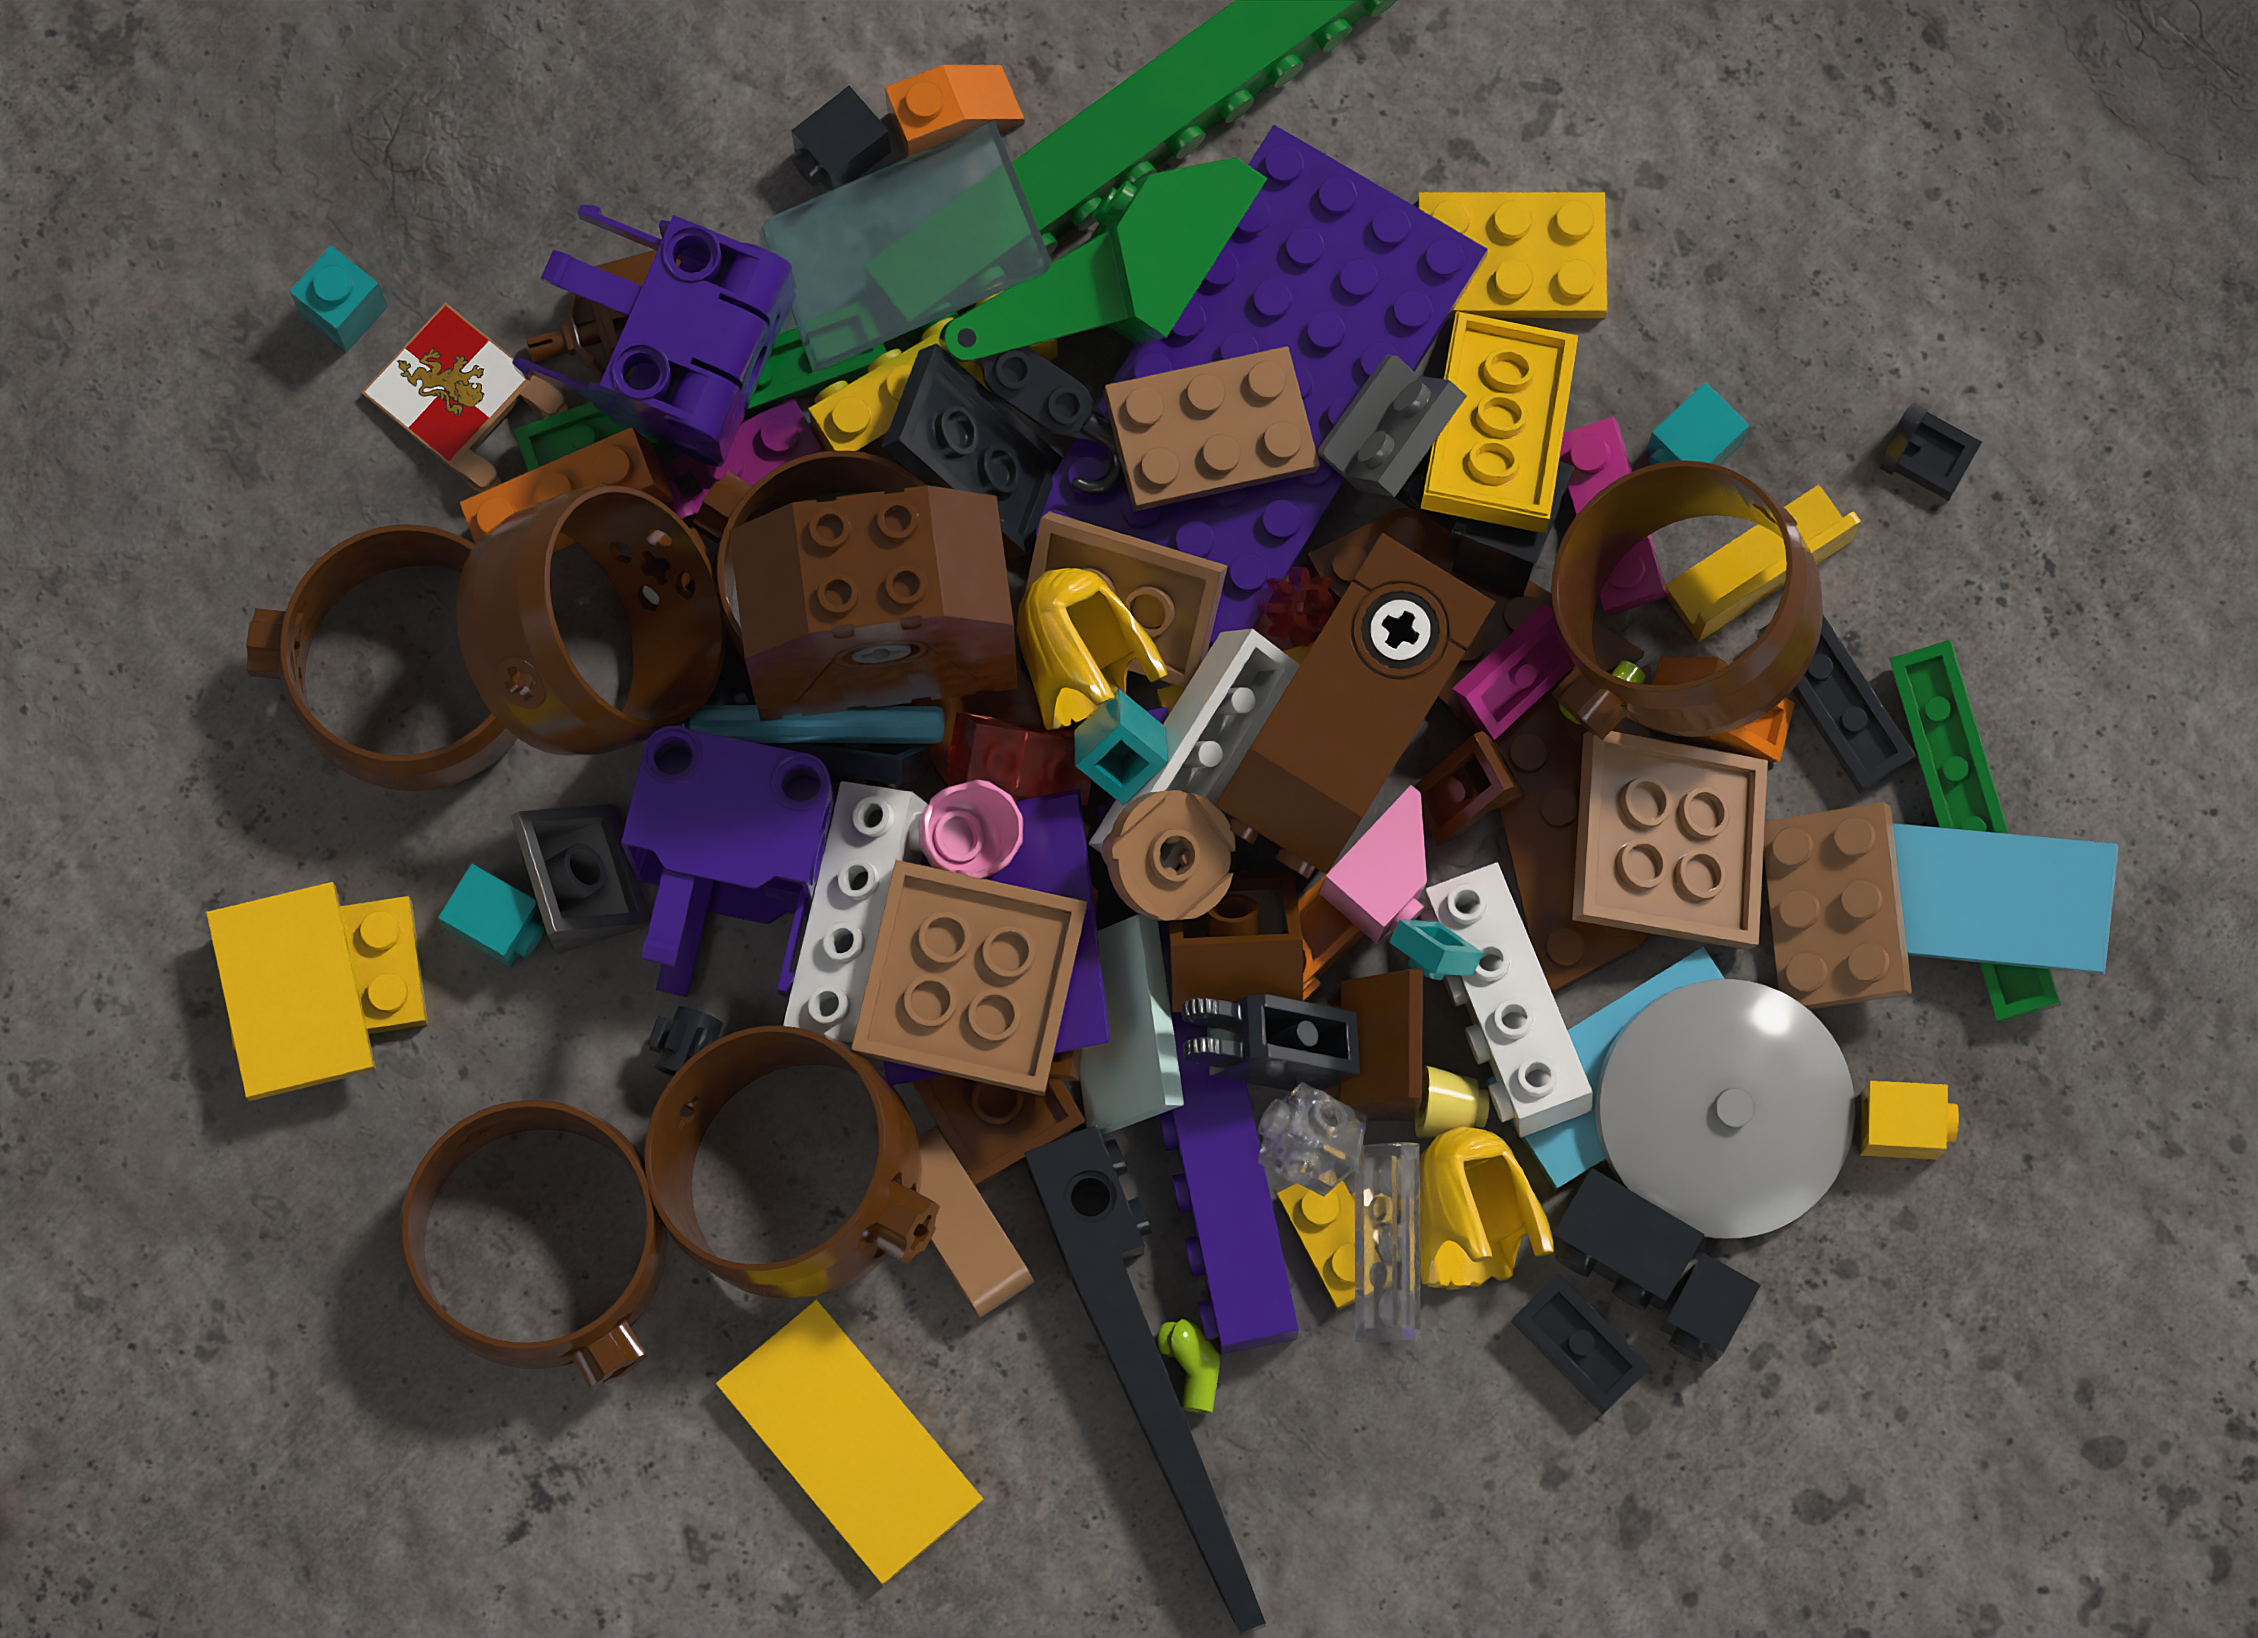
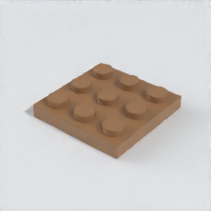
M1589 731L1584 733L1572 920L1749 950L1759 945L1768 760L1613 731L1603 740Z
M895 860L851 1050L861 1056L1045 1096L1086 914L1087 902Z

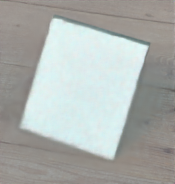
M994 120L766 219L762 227L769 250L792 265L791 273L796 297L791 306V312L813 373L1048 271L1052 263Z

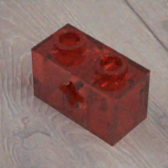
M961 712L956 713L945 775L959 784L975 780L988 781L1008 794L1032 798L1079 788L1081 805L1087 806L1092 779L1076 767L1075 730L1064 728L1046 730L1044 725Z

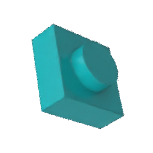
M1399 920L1389 943L1410 957L1408 965L1412 969H1423L1424 976L1436 980L1444 979L1445 975L1473 976L1483 955L1482 951L1438 921Z

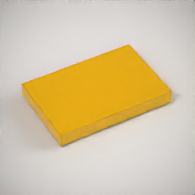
M333 882L206 912L245 1095L249 1101L376 1071L338 894Z

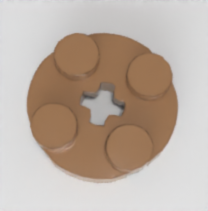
M1180 790L1149 792L1133 800L1119 814L1113 824L1111 833L1106 836L1101 848L1102 858L1108 866L1111 882L1120 898L1135 912L1154 921L1193 919L1215 907L1230 887L1233 873H1228L1231 864L1230 852H1236L1234 834L1230 831V824L1221 810L1203 796L1185 793ZM1163 842L1167 844L1179 842L1183 850L1177 855L1178 862L1181 864L1178 871H1175L1172 867L1163 868L1159 857Z

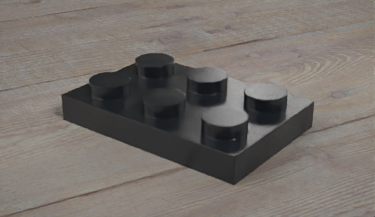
M937 343L919 350L882 447L926 485L997 496L1005 557L1011 561L1027 555L1053 486L1052 475L1061 463L1062 457Z

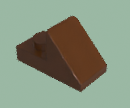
M1483 731L1473 734L1413 786L1421 793L1422 817L1438 846L1457 839L1489 811L1525 797L1521 786L1498 745Z

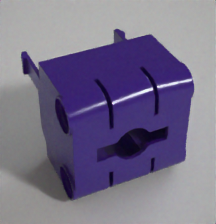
M580 205L578 215L581 220L657 251L643 286L553 249L541 276L542 281L627 315L629 318L600 385L590 383L587 386L517 356L512 361L514 369L526 380L530 381L532 376H536L592 399L594 407L609 415L611 421L627 429L633 427L640 434L669 445L680 453L699 462L714 467H723L745 416L744 410L748 409L772 353L771 347L775 346L796 297L791 273L792 265L769 250L753 244L741 243L675 215L672 216L671 221H660L659 229L662 239H659L603 216L598 206ZM677 259L681 261L679 267L676 265ZM635 366L634 371L630 377V380L628 384H626V375L629 372V370Z
M680 726L663 727L656 730L647 739L643 748L621 844L636 879L639 882L659 886L642 953V960L662 964L656 991L688 997L707 912L766 925L785 913L794 914V919L777 988L780 996H788L792 990L795 974L791 973L801 927L804 917L809 918L836 804L827 768L817 757L808 753L791 751L682 728Z

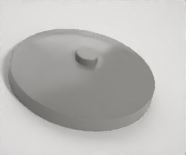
M1716 979L1693 983L1665 993L1648 1003L1628 1021L1612 1043L1602 1065L1596 1090L1595 1117L1602 1152L1619 1184L1704 1233V1237L1716 1239L1745 1238L1771 1232L1789 1224L1813 1207L1828 1191L1844 1165L1850 1149L1855 1122V1097L1849 1069L1839 1046L1823 1023L1810 1010L1783 992L1766 985L1735 979Z

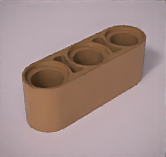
M933 1126L918 1136L922 1163L919 1194L933 1200L940 1206L935 1220L936 1230L929 1242L976 1315L980 1318L1035 1282L939 1130Z

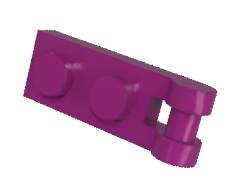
M794 397L741 423L723 467H714L684 454L671 461L660 462L674 498L673 501L665 505L675 512L688 528L693 526V520L700 510L704 497L714 483L720 481L728 471L754 486L761 478L786 462L801 456L823 452L822 446ZM694 478L701 493L691 498H684L678 486Z

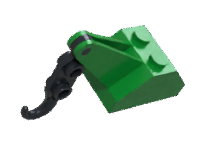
M1234 157L1149 174L1132 183L1125 181L1118 190L1112 187L1105 194L1092 215V219L1098 222L1099 225L1093 232L1090 240L963 315L947 322L940 332V347L957 362L973 361L979 364L982 369L983 381L991 393L1047 431L1057 435L1090 440L1105 449L1110 460V465L1105 475L1097 480L1090 481L1075 477L1071 481V486L1086 495H1102L1113 491L1124 481L1125 477L1111 423L1106 420L1089 391L1081 382L1027 346L1106 325L1134 344L1138 341L1145 345L1166 338L1268 178L1239 158Z

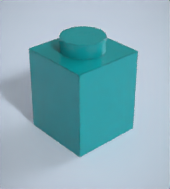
M332 245L327 248L289 291L300 316L346 353L388 307L378 282Z
M1704 382L1652 431L1646 451L1651 455L1649 462L1653 465L1669 461L1687 460L1701 461L1720 466L1744 443L1750 425Z
M1118 688L1113 693V699L1103 703L1075 730L1076 767L1124 805L1168 763L1166 727Z
M474 864L470 865L438 917L447 933L510 969L519 955L528 958L532 954L545 930V925L540 922L542 915L538 902Z

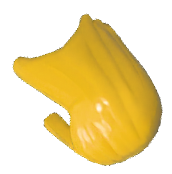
M1078 568L1051 570L1045 572L1027 588L1019 604V642L1035 688L1046 730H1058L1087 719L1103 703L1113 699V693L1118 688L1126 694V677L1132 660H1138L1151 683L1168 675L1164 662L1152 639L1131 615L1122 601L1112 592L1106 582L1096 573Z
M1464 1126L1456 1127L1438 1135L1421 1154L1415 1177L1414 1203L1418 1228L1420 1279L1422 1284L1433 1287V1289L1446 1287L1447 1290H1459L1468 1285L1480 1287L1491 1277L1498 1281L1508 1280L1513 1276L1517 1253L1521 1241L1526 1234H1528L1535 1256L1548 1255L1554 1252L1553 1238L1547 1217L1530 1187L1522 1168L1504 1139L1487 1130Z

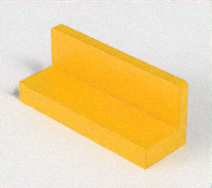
M1819 484L1784 507L1798 524L1796 527L1809 547L1816 565L1852 542L1861 524V520L1854 511L1842 517ZM1757 524L1666 584L1669 597H1666L1698 642L1784 586L1787 565L1784 540L1773 531Z

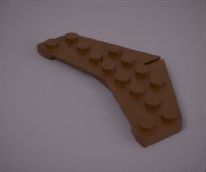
M1412 508L1395 509L1308 553L1307 562L1318 582L1337 603L1340 602L1351 582H1353L1382 533L1496 602L1437 697L1473 734L1480 732V730L1452 688L1543 604L1553 609L1552 593L1531 580L1524 596L1521 597L1452 570L1459 549V545L1449 542L1452 531ZM1593 619L1592 643L1595 660L1599 668L1612 674L1621 661L1634 663L1643 658L1645 651ZM1397 623L1392 630L1387 629L1389 635L1385 643L1390 647L1397 649L1400 643L1403 641L1407 642L1405 634L1408 629L1404 625ZM1651 663L1640 668L1646 676V681L1643 683L1645 685H1651ZM1576 666L1494 740L1525 794V797L1521 800L1502 806L1499 810L1527 925L1528 937L1552 995L1634 953L1644 945L1650 934L1572 920L1583 734L1588 732V730L1583 725L1576 724L1566 718L1560 710L1559 702L1551 693ZM1624 717L1612 730L1613 732L1651 738L1650 728L1644 727L1627 717Z

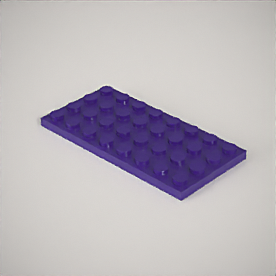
M1276 125L1272 126L1248 164L1268 179L1166 338L1145 345L1137 341L1110 384L1288 346L1320 464L1318 470L1310 474L1133 512L1125 479L1113 491L1102 495H1086L1071 486V481L1075 477L1088 481L1103 477L1110 465L1109 455L1105 449L1093 441L1076 438L1052 475L1053 486L1041 516L1043 517L1046 513L1052 512L1227 565L1208 652L1221 632L1245 629L1255 630L1347 482L1343 476L1319 456L1318 449L1385 355L1398 356L1414 372L1416 371L1464 294L1467 286L1487 257L1488 252L1486 247ZM1102 396L1097 406L1106 420L1110 422L1104 396ZM1040 522L1027 554L1031 558L1033 557Z

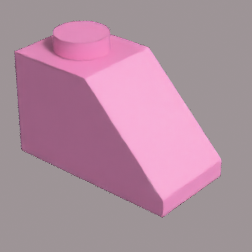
M1412 785L1407 788L1325 876L1319 892L1321 896L1376 944L1390 930L1394 932L1399 920H1416L1424 909V906L1418 902L1427 882L1421 793Z

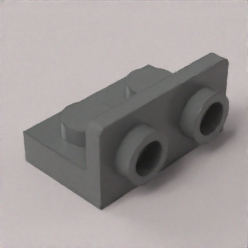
M1385 355L1320 445L1318 454L1358 491L1395 497L1467 395L1450 380L1418 376L1398 356Z

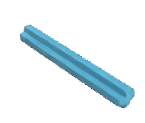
M703 705L690 717V729L754 743L939 744L944 738L945 716L943 709L938 706H880L872 708L855 706L847 707V711L802 716V713L785 715L783 719L760 722L756 705Z

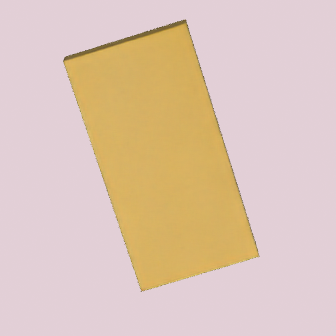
M1456 311L1443 379L1450 380L1467 397L1431 446L1420 509L1546 534L1552 509L1578 335Z
M817 1300L716 1383L717 1387L883 1586L984 1502L982 1496Z

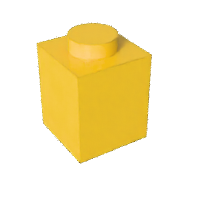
M1870 1081L1861 1094L1860 1156L1938 1160L1947 1149V1142H1956L1958 1134V1105L1948 1103V1085Z

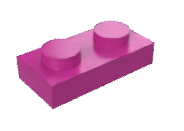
M1543 604L1452 688L1480 732H1485L1493 740L1501 735L1575 666L1562 644L1554 610Z

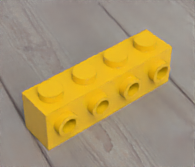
M1001 286L988 292L979 299L975 307L1007 289V286ZM945 318L931 326L922 335L923 341L902 353L900 349H894L884 353L868 367L869 373L850 384L846 381L836 382L825 388L815 397L814 402L816 404L808 408L811 427L825 451H856L882 458L891 455L882 445L918 351L935 343L940 346V332L944 325L954 318ZM1057 339L1027 346L1048 361L1058 356ZM973 361L958 362L989 390L983 381L982 369L979 364Z

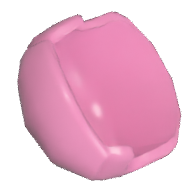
M975 780L951 786L933 796L930 803L924 807L918 821L919 846L932 868L984 879L1001 871L1010 864L1023 842V816L1012 796L988 781Z

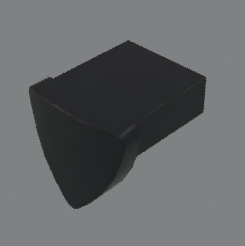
M1913 403L1901 417L1883 455L1880 469L1890 475L1895 471L1949 501L1982 441L1930 414L1928 409L1919 404Z

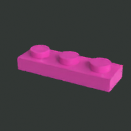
M1613 416L1563 433L1560 460L1575 466L1568 487L1577 515L1597 493L1612 482L1633 471L1619 423ZM1651 534L1624 555L1607 578L1600 592V598L1604 611L1609 616L1669 597Z

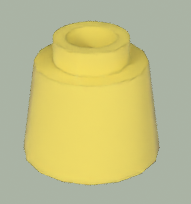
M1429 1066L1423 1068L1422 1100L1415 1119V1133L1418 1138H1434L1462 1126L1471 1128L1485 1127L1489 1112V1091L1487 1089H1479L1476 1078Z

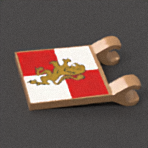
M446 302L361 392L363 397L456 472L478 494L502 484V481L497 476L495 467L486 459L473 452V450L521 399L542 419L569 410L567 404L564 403L565 399L562 393L536 376H532L530 381L524 379L513 367L512 361L514 357Z

